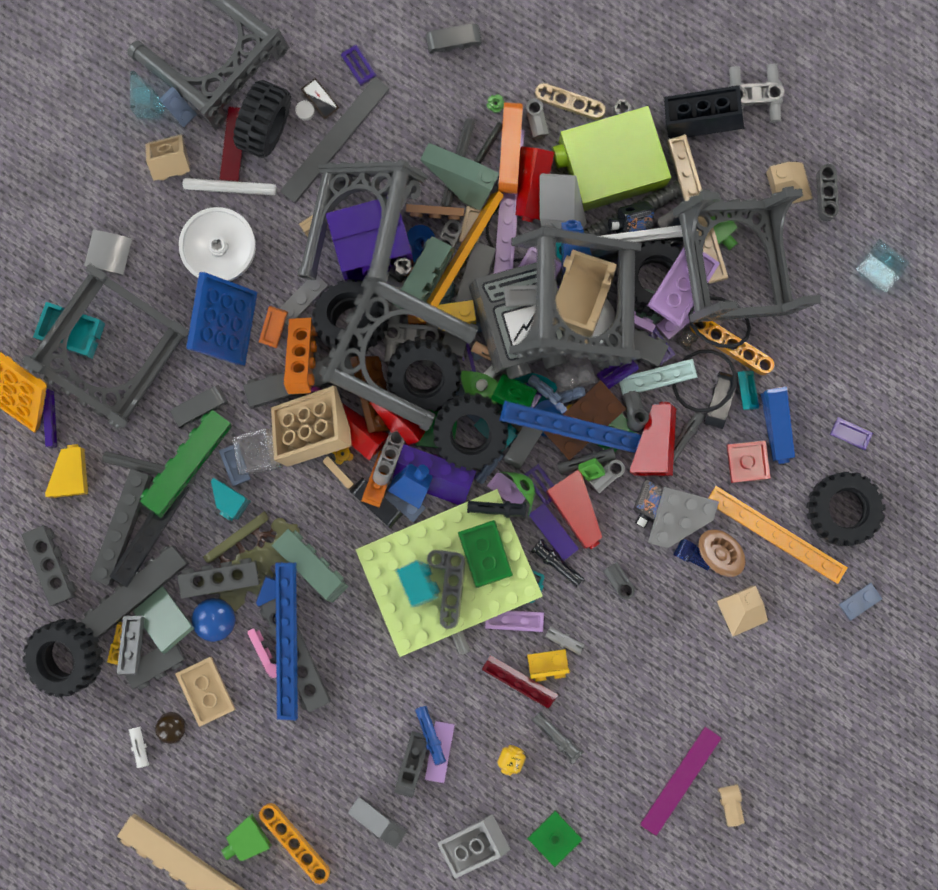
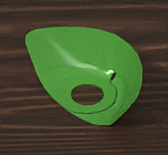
M464 370L461 372V381L465 393H470V395L478 393L482 397L486 398L487 396L491 398L498 381L480 372ZM479 379L487 381L488 387L486 390L479 391L476 388V382Z
M498 472L509 474L519 491L528 500L530 505L529 517L535 496V486L532 479L521 473ZM520 481L525 483L528 490H524L521 487Z

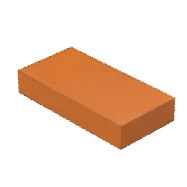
M273 306L268 307L259 343L274 348L278 347L288 311Z

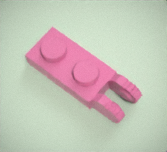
M255 628L249 630L247 633L267 674H269L268 676L277 678L276 664L270 661L273 657L269 648L264 649L261 643L264 641L260 630L256 631Z

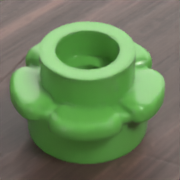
M492 95L488 98L487 108L490 111L498 113L504 109L505 101H503L502 96Z

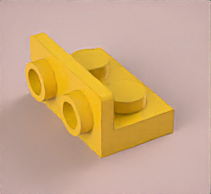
M473 300L440 304L437 307L468 324H476Z
M566 649L527 654L530 678H535L536 682L547 680L546 676L553 675L554 679L565 678L566 674L570 673Z

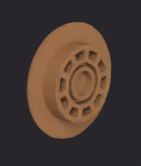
M715 529L708 530L701 535L699 550L704 561L711 569L727 577H734L742 573L746 563L745 555L739 543L731 535Z

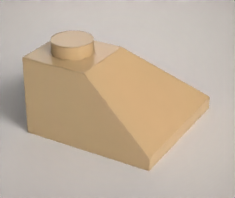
M785 162L770 166L766 171L772 194L781 192L782 188L793 186L794 189H802L803 197L795 200L793 203L812 199L802 162Z
M750 586L717 601L732 637L768 622L764 603L756 586Z

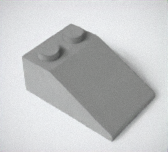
M541 173V226L561 229V222L576 220L580 221L582 228H584L587 223L577 177L575 175Z
M493 814L437 842L454 878L490 863L511 850Z

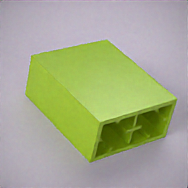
M649 106L561 131L559 145L552 147V151L555 152L553 158L557 168L567 167L568 174L577 177L584 211L655 191L665 186L667 187L671 179Z

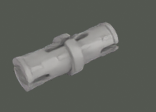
M551 626L545 635V638L558 643L559 647H565L577 653V655H580L585 645L569 637V634H563Z

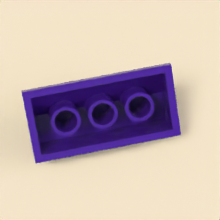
M403 444L393 478L408 464H413L416 467L426 465L429 468L428 474L433 477L427 494L461 505L466 502L477 471L473 469L472 471L466 470V467L456 468L455 464H449L443 458Z

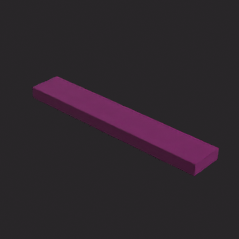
M703 728L641 821L640 825L655 836L658 835L722 739L708 728Z

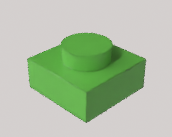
M596 458L578 464L579 471L587 481L605 475V469Z

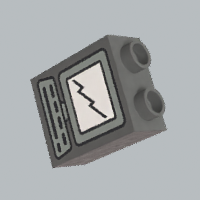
M537 262L476 278L469 285L494 372L497 374L506 371L509 380L530 374L529 364L543 361L545 370L567 363L565 355H555V352L552 351L551 353H539V356H529L527 359L517 358V355L509 354V346L519 344L527 335L533 321L536 305L506 307L504 287L536 285ZM555 282V298H556L557 293H558V288H557V285H556V282ZM558 328L555 332V337L560 340L563 337L564 331ZM568 336V339L566 341L573 339L571 336Z

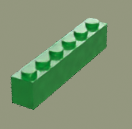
M211 410L210 413H206L202 417L199 427L194 428L190 432L188 441L178 447L177 455L167 461L165 464L166 469L162 474L158 473L153 479L154 484L151 488H147L140 497L142 498L140 500L141 504L158 517L162 518L232 428L231 423L215 411Z

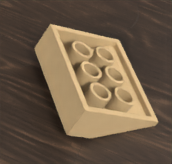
M331 386L271 407L274 461L289 467L351 446L350 426L336 386Z

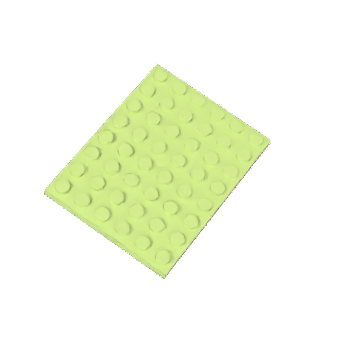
M498 489L470 500L503 503ZM465 502L355 549L399 657L543 597L510 517L506 518L504 515L467 513L468 502ZM495 520L513 576L476 588L458 532ZM433 550L460 553L464 556L466 562L459 622L456 627L451 629L444 628L440 623L445 569L430 566L433 575H430L431 580L436 582L440 589V593H438L439 598L420 607H411L396 572L397 569L417 560L428 564L427 556ZM440 554L432 556V562L435 565L441 562L442 557ZM454 556L451 559V564L454 567L459 566L461 558ZM452 575L449 578L451 586H456L459 583V578L456 575ZM449 595L447 597L448 605L453 606L456 604L457 598L454 595ZM445 608V612L449 611V616L445 617V621L450 626V623L454 622V619L451 618V612L456 613V609Z

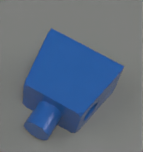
M408 464L394 476L388 492L419 509L433 479L432 475L428 474L429 468L426 465L416 467L413 464Z

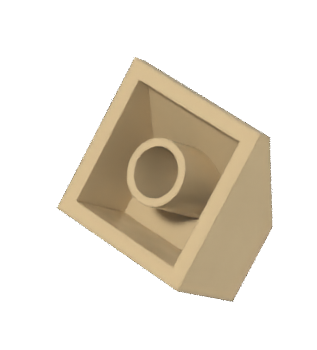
M182 134L146 143V162L153 181L165 180L174 175L181 176L190 172V164Z

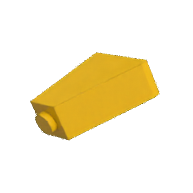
M78 444L67 445L66 449L60 450L45 492V497L47 498L88 494L85 449L79 447Z

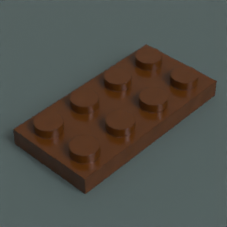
M358 356L350 358L352 368L360 364ZM365 356V365L369 377L378 387L387 391V384L384 379L379 356ZM361 369L354 373L356 378L367 382ZM360 397L368 432L390 431L374 410L370 401Z
M599 380L586 392L585 396L578 399L562 415L608 426L626 408L606 385ZM543 431L568 460L572 459L589 443Z

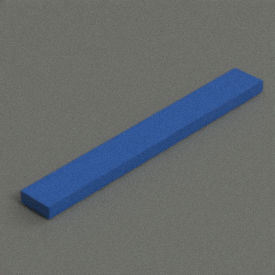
M508 401L504 402L500 416L501 421L636 453L642 436L641 434Z
M277 562L275 563L277 720H297L296 563Z

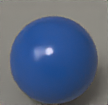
M206 599L196 606L192 614V625L195 633L203 640L209 642L225 639L230 635L235 626L234 610L222 599Z

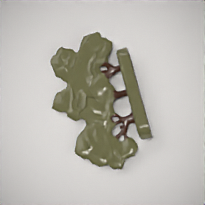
M264 511L205 554L203 559L206 563H211L216 558L220 559V563L229 562L231 560L225 558L223 553L236 545L239 553L236 555L235 560L232 561V565L240 563L241 559L251 558V561L257 562L260 584L256 586L210 594L219 593V599L226 601L233 608L234 612L245 603L247 591H251L258 596L265 575L274 577V573L270 570L271 566L277 562H287L272 545L287 529L292 532L296 530L299 533L300 530L297 524H288L283 518H277L272 522L270 531L261 532L259 531L260 526L269 520V516ZM275 531L277 535H272L271 532ZM249 534H253L257 537V545L250 551L245 550L240 541ZM262 537H272L274 538V542H266L262 539ZM260 541L263 542V546H262V547H260V545H259V542H260ZM235 569L233 571L234 578L241 579L243 572L240 569ZM220 572L214 573V580L219 583L223 582V574ZM200 576L201 581L198 582V586H202L204 584V578L202 576Z

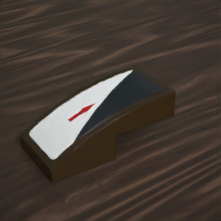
M316 78L300 89L324 120L339 109V106Z

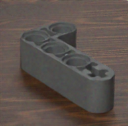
M433 550L427 556L428 564L434 568L445 569L440 623L444 628L451 629L456 627L459 622L466 562L464 556L460 553ZM434 554H440L442 557L441 562L437 565L432 562ZM454 556L461 558V564L457 567L451 564V559ZM452 575H456L459 578V583L456 586L449 584V578ZM449 595H454L457 598V602L453 606L447 603ZM445 608L456 609V613L451 612V618L454 619V622L450 623V626L445 621V617L449 616V611L445 612Z

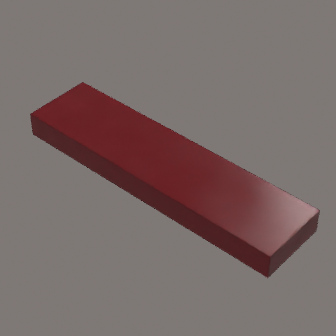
M228 107L220 181L239 182L243 150L238 149L233 140L235 123L240 110L237 107Z
M491 655L482 668L486 673L548 709L558 695Z

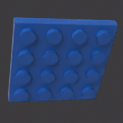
M199 272L186 349L236 365L245 366L257 291L206 272Z

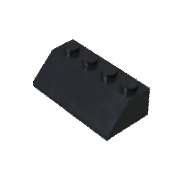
M740 85L664 97L668 139L683 135L694 137L744 129Z

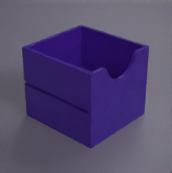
M378 199L326 213L345 282L348 279H354L355 282L357 280L363 281L365 276H368L382 215ZM401 213L387 273L399 257H406L411 261L410 265L414 267L412 252Z

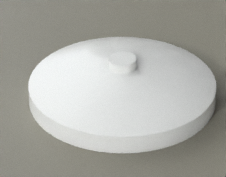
M222 207L204 209L193 215L184 225L179 238L180 257L186 268L197 278L199 272H206L227 281L235 280L249 268L256 251L255 236L248 222L237 212Z

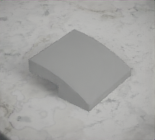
M93 230L84 267H87L90 263L101 271L123 275L132 238Z

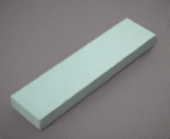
M689 359L629 375L619 383L623 395L629 391L641 393L698 377L694 361Z

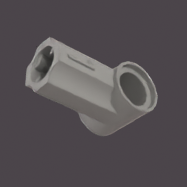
M536 98L529 100L526 105V115L528 116L533 139L548 136L549 132L542 102ZM531 106H537L539 108V111L533 113L530 111L529 108Z
M617 459L608 461L603 467L605 475L588 481L598 493H601L616 478L623 475L625 466L621 461ZM614 463L620 465V470L617 473H612L610 470L611 465Z

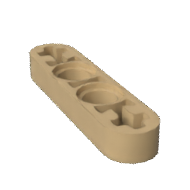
M543 83L536 88L535 96L543 103L594 120L601 119L605 114V106L599 101ZM547 89L546 93L551 95L552 91H554L553 100H550L551 96L547 94L542 97L539 91ZM561 94L567 100L561 104L556 101V97ZM578 100L584 103V108L580 110L574 107V102ZM588 103H590L589 108L595 109L596 106L600 107L599 110L602 113L598 112V114L595 115L594 110L589 109L588 112H585Z

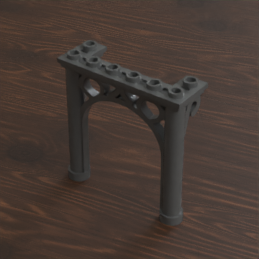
M208 0L236 23L238 30L237 44L231 57L223 66L208 75L201 77L182 75L138 40L134 41L127 51L130 58L140 62L168 86L175 88L184 99L201 111L214 130L222 126L227 118L222 108L231 102L232 97L244 87L251 76L256 74L257 69L269 59L271 54L278 61L281 57L285 56L289 49L278 28L271 29L235 0ZM243 26L253 34L244 35ZM256 41V46L251 51H243L245 43ZM240 55L246 58L241 65L240 62L242 59L240 58ZM223 75L225 76V78L231 75L226 81H224L222 78ZM210 82H220L219 87L214 92H207ZM193 85H201L202 92L196 89Z
M383 160L381 163L376 161H369V163L355 161L351 164L348 162H341L340 164L327 162V164L318 165L322 178L302 264L298 269L297 276L307 280H316L328 226L326 213L333 212L335 207L342 200H346L349 195L360 191H368L375 194L378 198L382 215L367 278L376 282L386 283L389 275L387 270L401 208H403L407 199H417L420 196L421 186L419 183H424L425 180H428L429 176L421 172L420 168L410 166L409 162L405 160H398V162ZM387 179V185L380 190L379 185L381 181Z
M366 275L361 284L364 287L362 290L364 292L363 294H358L354 302L357 306L354 312H349L345 321L348 323L345 330L341 329L338 334L337 340H339L336 348L332 347L328 355L331 358L330 361H327L326 364L323 363L318 372L321 375L320 379L323 382H331L393 412L427 431L433 422L435 413L378 387L369 377L365 365V351L368 340L378 325L386 319L399 314L414 315L469 344L475 337L478 326L472 323L468 324L387 282L381 283L370 280ZM386 300L403 309L389 312ZM375 301H380L384 305V315L378 318H373L369 314V309ZM364 311L367 319L375 321L372 325L368 323L363 328H357ZM353 334L358 339L357 346L360 347V352L355 348L346 350ZM352 352L356 353L360 364L353 369H347L344 366L346 356ZM339 363H340V367L342 368V370H340V369L337 368V366H338ZM361 369L362 374L367 382L358 379L350 374L355 373Z

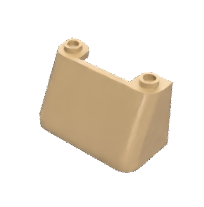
M572 250L571 255L566 256L563 267H566V271L555 298L561 318L571 330L579 335L592 337L611 287L617 264Z

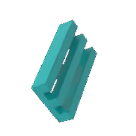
M738 372L743 410L759 409L754 372Z

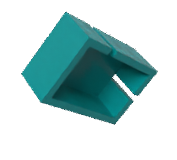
M46 302L33 338L42 342L64 308ZM82 314L69 335L67 351L93 359L98 346L95 340H100L105 323L97 318Z
M417 560L396 570L411 607H420L439 598L438 593H440V589L437 583L431 580L430 575H433L429 564Z

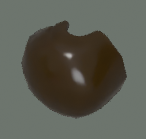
M175 712L163 714L156 723V736L163 743L173 744L178 742L185 733L183 717Z

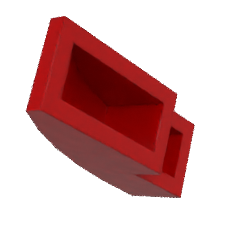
M370 402L391 433L398 431L407 445L420 441L425 430L419 428V425Z

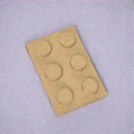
M212 656L175 673L199 727L236 710Z

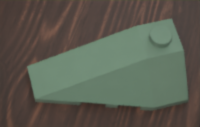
M428 143L420 159L435 176H438L446 184L445 186L449 190L451 189L458 196L462 203L478 211L481 210L499 175L498 172L480 163L431 143Z

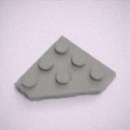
M664 487L648 543L666 548L671 547L713 521L719 501Z

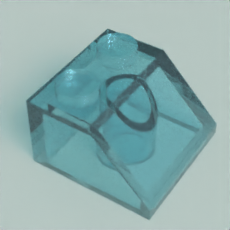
M130 71V109L137 119H160V113H164V105L159 101V96L135 71Z
M879 239L859 263L856 270L859 271L861 276L873 282L876 288L886 293L901 277L909 262Z

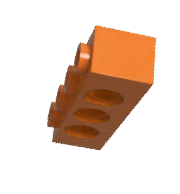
M312 317L289 319L284 386L288 394L311 393V386L315 383L312 372L316 368L314 352H317L315 336H318L313 326Z

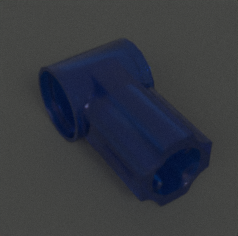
M682 539L679 542L673 555L708 571L710 567L704 561L697 545L686 539Z

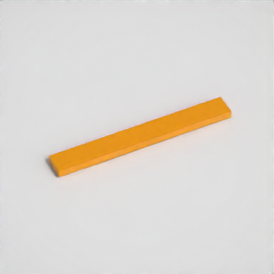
M497 191L490 195L426 303L436 308L438 307L504 197L501 192Z
M715 486L709 495V499L719 501L717 510L836 584L840 582L848 568L721 488Z

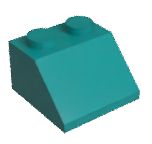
M213 478L211 484L216 508L221 511L219 514L231 521L233 519L239 520L251 500Z

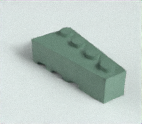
M433 236L425 242L422 254L417 258L412 271L401 290L424 302H427L456 249Z
M287 529L272 547L287 562L296 563V570L326 600L333 603L349 587L343 581L344 577L337 570L333 571L329 567L331 564L324 557L319 558L315 554L317 550L309 543L306 545L302 541L303 537L296 530L292 532Z

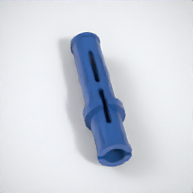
M427 706L417 708L415 712L426 738V747L430 750L434 765H441L447 762L443 754L442 742L437 737Z

